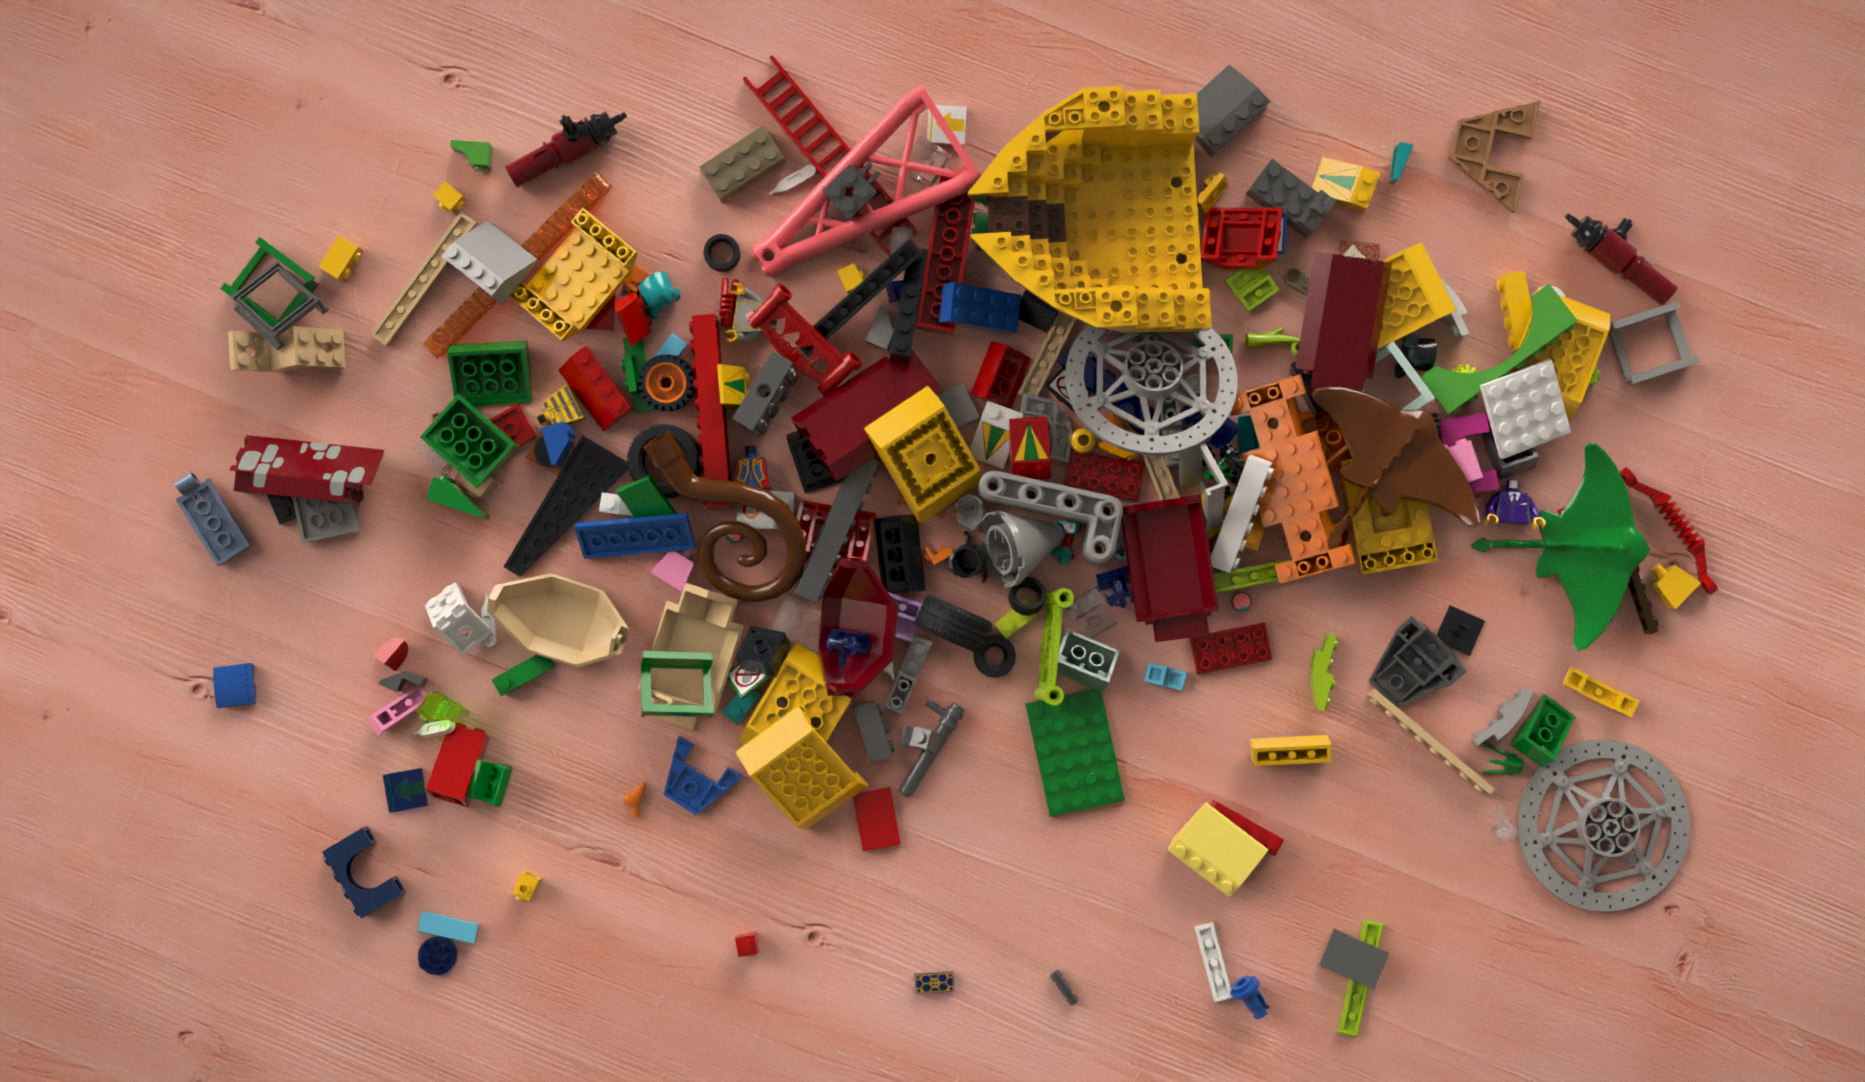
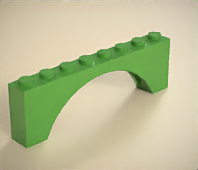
M1550 284L1531 297L1532 318L1529 331L1522 345L1509 359L1491 369L1474 373L1453 372L1436 365L1420 377L1446 415L1450 413L1455 415L1463 409L1461 405L1466 401L1470 404L1478 398L1477 393L1481 391L1480 385L1511 374L1509 370L1513 367L1519 369L1527 363L1525 360L1527 357L1532 355L1534 358L1543 351L1542 346L1547 343L1549 346L1559 340L1558 335L1563 331L1567 334L1575 328L1574 323L1578 320Z

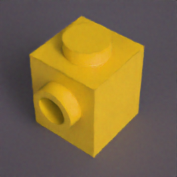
M446 181L433 194L440 201L438 205L444 211L448 212L450 210L454 214L456 211L462 210L467 200Z
M855 263L837 271L847 294L865 278L862 270H857Z
M526 870L522 871L512 894L521 902L531 901L542 877Z

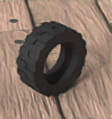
M997 635L988 636L986 643L983 645V650L979 653L974 652V663L977 669L985 676L992 678L1002 677L1008 674L1015 664L1016 653L1014 646L1004 637ZM991 647H998L1004 653V660L998 666L989 665L985 659L986 651Z

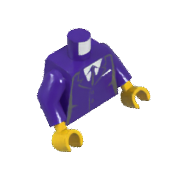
M1507 480L1506 491L1496 492L1485 505L1486 519L1484 520V525H1487L1488 522H1492V527H1495L1497 523L1526 525L1531 524L1532 521V529L1536 530L1537 524L1541 526V529H1544L1546 522L1540 517L1528 493L1518 492L1519 481Z

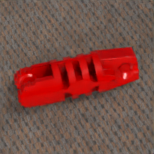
M723 277L719 316H721V327L729 328L733 324L738 295L729 292V279ZM734 279L731 283L730 291L737 292L738 288L733 283H739V280Z

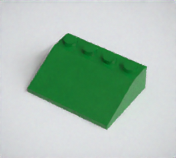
M528 340L451 344L447 351L454 398L457 394H460L473 405L532 402Z
M457 394L420 436L425 443L476 488L481 486L500 469L520 448L514 440L460 394Z

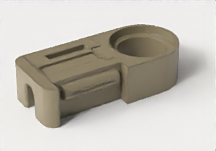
M1297 268L1288 269L1283 277L1284 282L1303 295H1308L1310 278L1308 276L1305 277L1306 273ZM1290 272H1295L1298 275L1296 282L1288 280Z

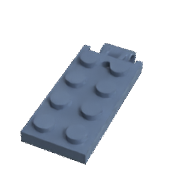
M189 472L174 482L177 490L183 494L181 497L176 498L178 505L217 566L223 565L252 546L210 478L200 484L197 476L193 472Z

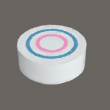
M1192 374L1188 376L1185 382L1195 394L1199 393L1200 375Z

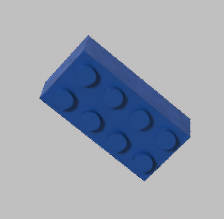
M955 282L943 284L939 322L1002 334L1017 333L1021 295Z

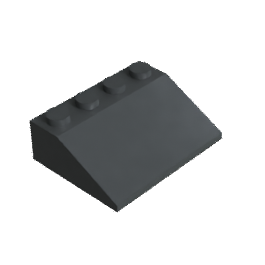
M1228 65L1197 93L1199 134L1195 141L1212 157L1267 108L1271 101L1257 86L1232 66Z

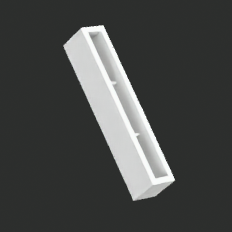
M1251 454L1248 456L1211 555L1212 567L1228 573L1233 568H1237L1240 558L1237 557L1239 550L1243 552L1247 542L1244 540L1245 534H1249L1253 523L1250 522L1253 515H1257L1260 508L1257 502L1259 497H1264L1267 489L1264 486L1266 479L1270 480L1274 470L1271 468L1272 462Z

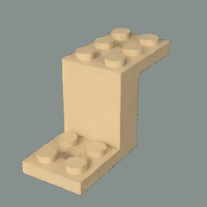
M292 326L279 336L284 345L279 350L274 348L258 332H228L230 370L284 373L305 367L346 368L344 335L341 329ZM324 343L328 346L327 353L323 349ZM246 347H249L251 349V356L247 355Z

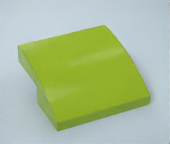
M1264 268L1260 270L1240 269L1224 280L1247 312L1279 291L1270 274L1267 275Z

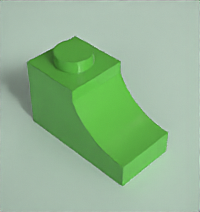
M451 140L450 148L454 152L466 155L469 160L468 164L475 171L485 172L486 169H492L493 146L489 142Z

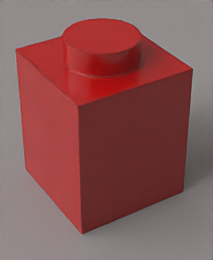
M756 931L738 934L735 937L738 957L758 954L759 945Z

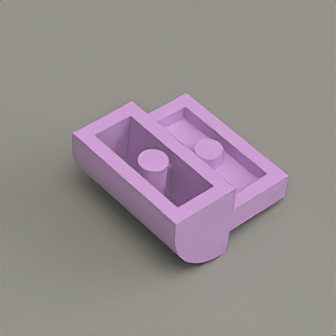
M889 593L898 606L895 637L912 642L917 627L915 619L918 616L919 610H921L922 603Z

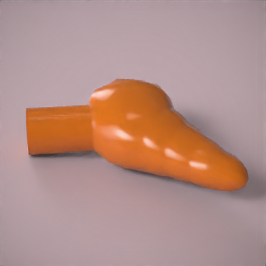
M643 781L637 788L626 793L623 797L624 804L631 808L632 817L639 816L638 805L642 801L647 785L646 781Z

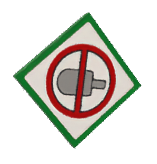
M738 664L729 671L727 678L741 699H744L770 676L742 670Z

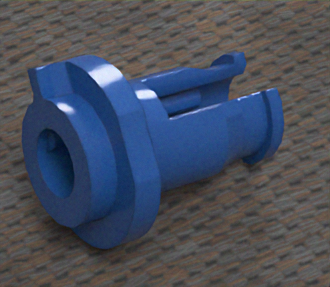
M1247 975L1241 977L1233 984L1230 994L1235 1000H1242L1246 1007L1254 1014L1253 1017L1255 1019H1260L1268 1014L1265 1009H1269L1270 1006L1265 1003L1263 996L1258 990L1260 985L1258 978Z

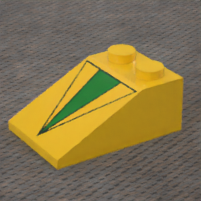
M1323 157L1312 188L1317 192L1323 190L1336 200V204L1363 213L1369 206L1380 173L1363 166Z
M718 364L720 404L725 409H737L748 393L747 384L750 383V374L746 372L744 367Z

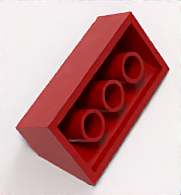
M584 346L573 354L558 370L603 432L634 410L633 406L589 347Z

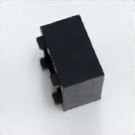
M750 626L736 655V659L742 670L776 677L791 644L785 632Z

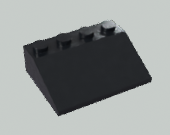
M798 431L786 434L804 493L843 481L844 477L836 481L829 475L822 460L813 453L807 440Z

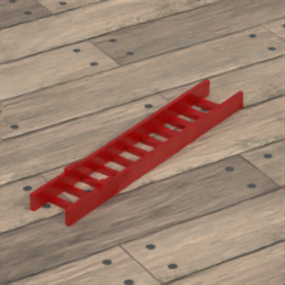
M771 55L769 58L779 71L758 89L752 85L746 76L743 78V81L824 179L827 174L822 167L841 151L845 150L848 154L851 149L774 56ZM785 78L791 87L768 104L762 96ZM797 93L803 101L784 117L780 118L775 110ZM809 107L815 116L792 133L786 125ZM821 122L828 131L805 149L799 139ZM833 136L840 146L817 163L810 153ZM867 171L862 177L867 180L871 177V173ZM876 180L872 182L876 188L877 195L881 194L888 202L887 205L893 203L892 198ZM849 187L846 189L845 195L847 196L852 192ZM857 212L854 216L858 218L862 216V214ZM908 218L895 222L879 236L874 231L869 233L887 256L891 255V251L882 240L901 224L905 223L914 235L917 233V229Z

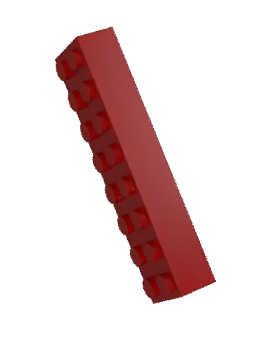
M940 176L939 184L952 178ZM968 192L935 206L916 329L954 335L955 325L940 323L939 317L943 284L953 282L962 284L975 205V201L969 199Z

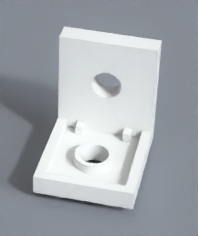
M456 582L445 587L438 596L431 598L425 605L433 628L461 656H464L493 633L492 629L467 605L462 590ZM463 628H470L468 633H460Z

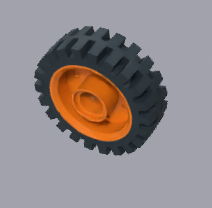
M670 354L658 355L648 360L640 370L638 389L644 401L654 409L675 411L685 406L693 397L695 392L693 379L695 375L690 365L682 358ZM666 377L672 381V385L667 389L662 385V381Z

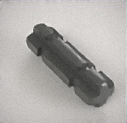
M1055 970L1050 974L1051 979L1056 982V986L1063 996L1067 997L1068 1003L1071 1006L1076 1004L1079 999L1075 993H1072L1073 990L1067 981L1062 978L1063 976L1060 971Z

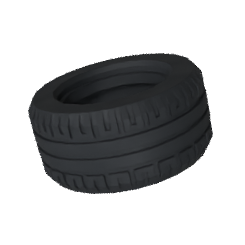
M657 424L644 429L634 438L627 455V467L629 468L628 471L632 480L635 482L649 476L645 468L647 453L643 447L655 437L668 431L671 432L676 442L682 447L685 460L696 476H700L702 472V467L700 466L701 450L698 443L688 432L674 425ZM655 481L666 498H674L680 495L667 482Z
M932 595L925 597L924 603L920 607L921 610H919L918 616L915 619L917 627L972 652L979 653L983 650V645L986 643V638H988L989 632L992 629V622Z

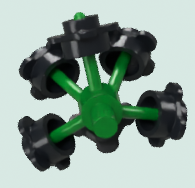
M1225 443L1223 445L1224 448H1221L1219 453L1222 459L1216 463L1225 479L1226 477L1231 478L1232 484H1235L1237 487L1244 469L1242 467L1244 462L1236 448ZM1202 459V466H1207L1205 460ZM1210 469L1204 472L1206 479L1215 480ZM1229 486L1225 487L1224 499L1231 496Z

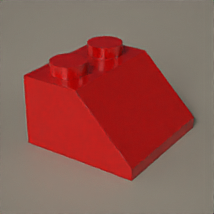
M637 292L614 299L616 314L630 346L635 345L651 332L650 325L653 324L649 313L645 314L643 309L646 307L642 296L638 297Z

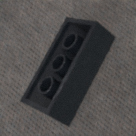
M904 514L875 519L880 576L886 590L892 594L926 590L919 527L915 515Z

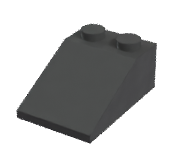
M1488 419L1490 432L1481 435L1491 465L1497 471L1499 480L1534 469L1539 458L1534 447L1504 459L1499 458Z

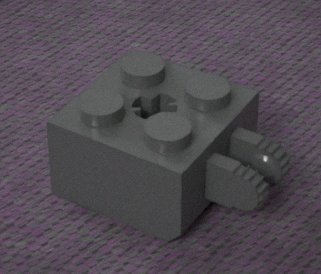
M871 162L867 163L859 172L849 164L822 190L849 220L877 195V192L870 184L881 173L879 171L873 173L867 181L862 177L865 172L871 169ZM854 187V196L851 197L849 195L847 197L845 195L847 192L846 188Z

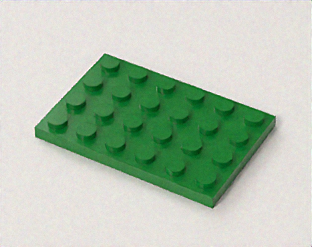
M1090 689L1066 694L1059 705H1049L1044 701L1025 703L1050 817L1125 801L1102 691Z

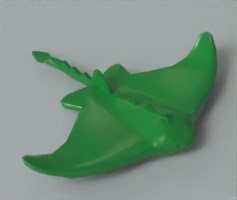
M1593 442L1588 443L1584 448L1585 470L1582 482L1561 515L1548 510H1541L1540 517L1546 522L1544 529H1541L1539 525L1543 540L1488 541L1486 538H1481L1471 545L1473 549L1481 552H1486L1489 548H1542L1536 564V575L1538 578L1557 575L1573 607L1575 628L1572 645L1579 651L1588 648L1606 630L1619 609L1634 569L1645 559L1650 551L1645 538L1636 528L1627 488L1615 463L1605 450Z

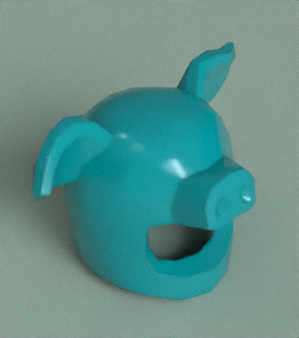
M665 271L648 276L638 287L640 295L648 307L646 312L647 314L649 313L652 319L658 318L661 310L669 308L674 302L679 301L681 297L680 290L673 288Z

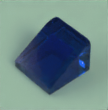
M903 280L892 281L886 286L890 303L900 301Z

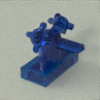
M1128 566L1096 575L1099 592L1112 588L1114 594L1104 595L1106 602L1111 607L1120 606L1125 608L1126 597H1131L1130 602H1134L1132 590L1127 589L1126 585L1131 583L1128 579L1130 576Z
M832 628L826 642L828 652H832V649L840 650L838 666L843 668L846 666L847 651H851V655H855V652L868 653L870 633Z

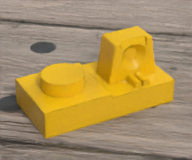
M1219 173L1217 176L1209 174L1203 181L1206 188L1198 195L1197 205L1199 210L1205 214L1229 186L1225 175Z

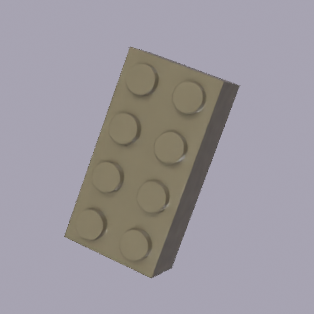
M763 125L699 166V168L723 203L786 163Z

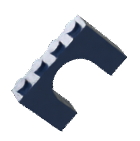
M368 826L357 830L322 851L324 862L332 868L334 879L338 883L340 882L343 887L344 896L350 899L353 904L352 909L354 913L360 916V918L369 915L406 892L397 876L390 878L375 888L362 887L353 879L351 874L353 859L357 854L377 843Z

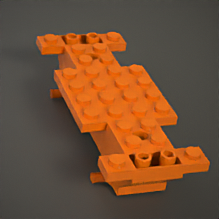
M1301 375L1236 394L1235 403L1230 413L1231 416L1250 411L1260 448L1242 453L1245 464L1250 454L1272 462L1271 468L1274 469L1270 480L1266 479L1264 484L1267 487L1263 498L1259 497L1257 504L1260 505L1259 514L1263 528L1282 523L1286 536L1282 538V541L1287 540L1283 544L1284 546H1289L1292 560L1274 565L1279 583L1355 563L1350 544L1341 547L1337 545L1332 549L1328 548L1329 533L1334 532L1339 523L1334 524L1331 520L1328 509L1338 507L1339 504L1318 432L1314 431L1308 434L1305 432L1304 420L1315 417V414H1310L1314 413V411L1311 409L1301 412L1296 398H1293L1306 394ZM1274 418H1276L1279 422V425L1276 429L1273 428L1271 424ZM1306 530L1311 533L1309 541L1304 538Z

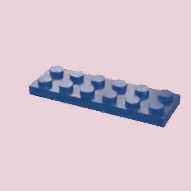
M688 513L576 523L574 527L584 559L692 550L696 547Z

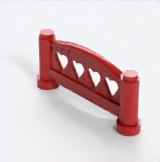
M778 283L773 288V293L749 317L748 323L754 329L760 327L775 350L782 357L793 362L797 371L819 384L818 391L825 396L833 391L853 370H858L862 366V361L851 351H848L843 356L836 350L831 343L788 303L793 297L792 293L783 284ZM785 318L784 332L779 334L776 328L771 327L770 322ZM800 332L797 347H792L790 342L784 339L785 334ZM813 345L811 360H805L804 355H800L798 349ZM828 359L824 374H820L818 368L812 366L813 361Z

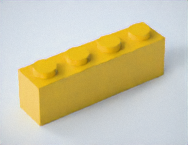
M1525 271L1503 274L1496 281V289L1500 292L1501 296L1500 308L1502 311L1504 310L1505 315L1503 324L1505 329L1508 330L1509 335L1507 337V344L1512 352L1517 351L1532 312Z
M1328 735L1250 739V756L1253 766L1331 762V742Z

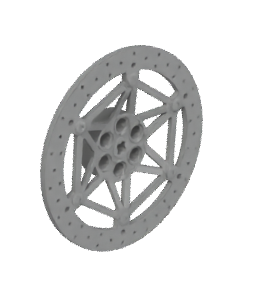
M1087 325L1074 341L1068 354L1065 370V384L1070 403L1082 423L1091 432L1119 449L1142 455H1169L1189 450L1212 437L1226 422L1232 411L1238 386L1237 370L1230 350L1213 328L1209 331L1187 332L1204 346L1199 349L1170 333H1129L1103 344L1099 340L1109 331L1097 329L1090 325ZM1141 335H1145L1143 342L1135 345L1130 351L1112 349ZM1158 335L1190 353H1178L1171 345L1160 341ZM1090 353L1097 356V394L1093 397L1088 396L1084 382V367ZM1113 356L1126 357L1125 363L1120 362ZM1182 359H1192L1183 365ZM1210 359L1214 361L1219 382L1215 403L1206 400V361ZM1103 360L1123 372V375L1106 392H1103ZM1199 364L1200 397L1195 394L1182 378L1184 372ZM1122 383H1125L1129 389L1110 396ZM1181 386L1191 399L1175 391ZM1136 395L1140 398L1145 422L1111 403ZM1170 397L1191 407L1189 410L1158 423L1165 398ZM1147 400L1157 401V406L1152 420L1150 417ZM1104 408L1144 430V435L1134 434L1117 427L1103 417L1098 410ZM1196 413H1201L1205 416L1200 422L1185 431L1167 436H1159L1160 430Z
M1616 740L1583 741L1560 750L1555 761L1539 767L1535 771L1523 792L1518 810L1519 843L1527 865L1534 876L1549 892L1559 899L1587 910L1602 912L1618 911L1646 902L1664 889L1672 880L1683 862L1688 847L1690 834L1688 806L1680 785L1673 774L1663 763L1647 751L1629 743ZM1595 758L1614 759L1613 766L1610 768L1573 777H1567L1564 774L1566 769L1582 761ZM1629 764L1637 767L1652 779L1662 793L1665 803L1658 804L1627 772ZM1611 774L1599 798L1574 785L1575 782ZM1624 778L1651 807L1633 808L1625 802ZM1616 780L1619 799L1609 796ZM1553 782L1557 786L1547 826L1545 832L1538 834L1537 819L1539 807L1546 790ZM1570 790L1588 799L1589 802L1581 808ZM1564 793L1578 814V818L1553 831ZM1615 803L1617 810L1612 813L1611 806ZM1594 808L1598 809V815L1596 817L1592 816V810ZM1637 814L1650 815L1640 821ZM1629 817L1630 825L1625 827L1624 821ZM1669 817L1670 831L1667 847L1660 862L1654 868L1650 862L1663 818ZM1654 820L1646 853L1643 857L1637 841L1640 837L1641 828ZM1591 826L1593 833L1588 836L1586 831ZM1574 828L1577 829L1578 838L1557 837ZM1624 836L1625 843L1620 846L1619 839ZM1602 841H1606V848L1604 850L1600 849ZM1557 843L1584 844L1586 854L1583 872L1556 845ZM1549 846L1581 879L1578 887L1567 882L1551 867L1542 851L1543 847ZM1633 849L1637 860L1626 853ZM1593 853L1602 855V858L1591 871ZM1619 856L1634 866L1630 869L1596 876L1610 857ZM1639 873L1644 878L1637 884L1620 891L1593 892L1595 884Z

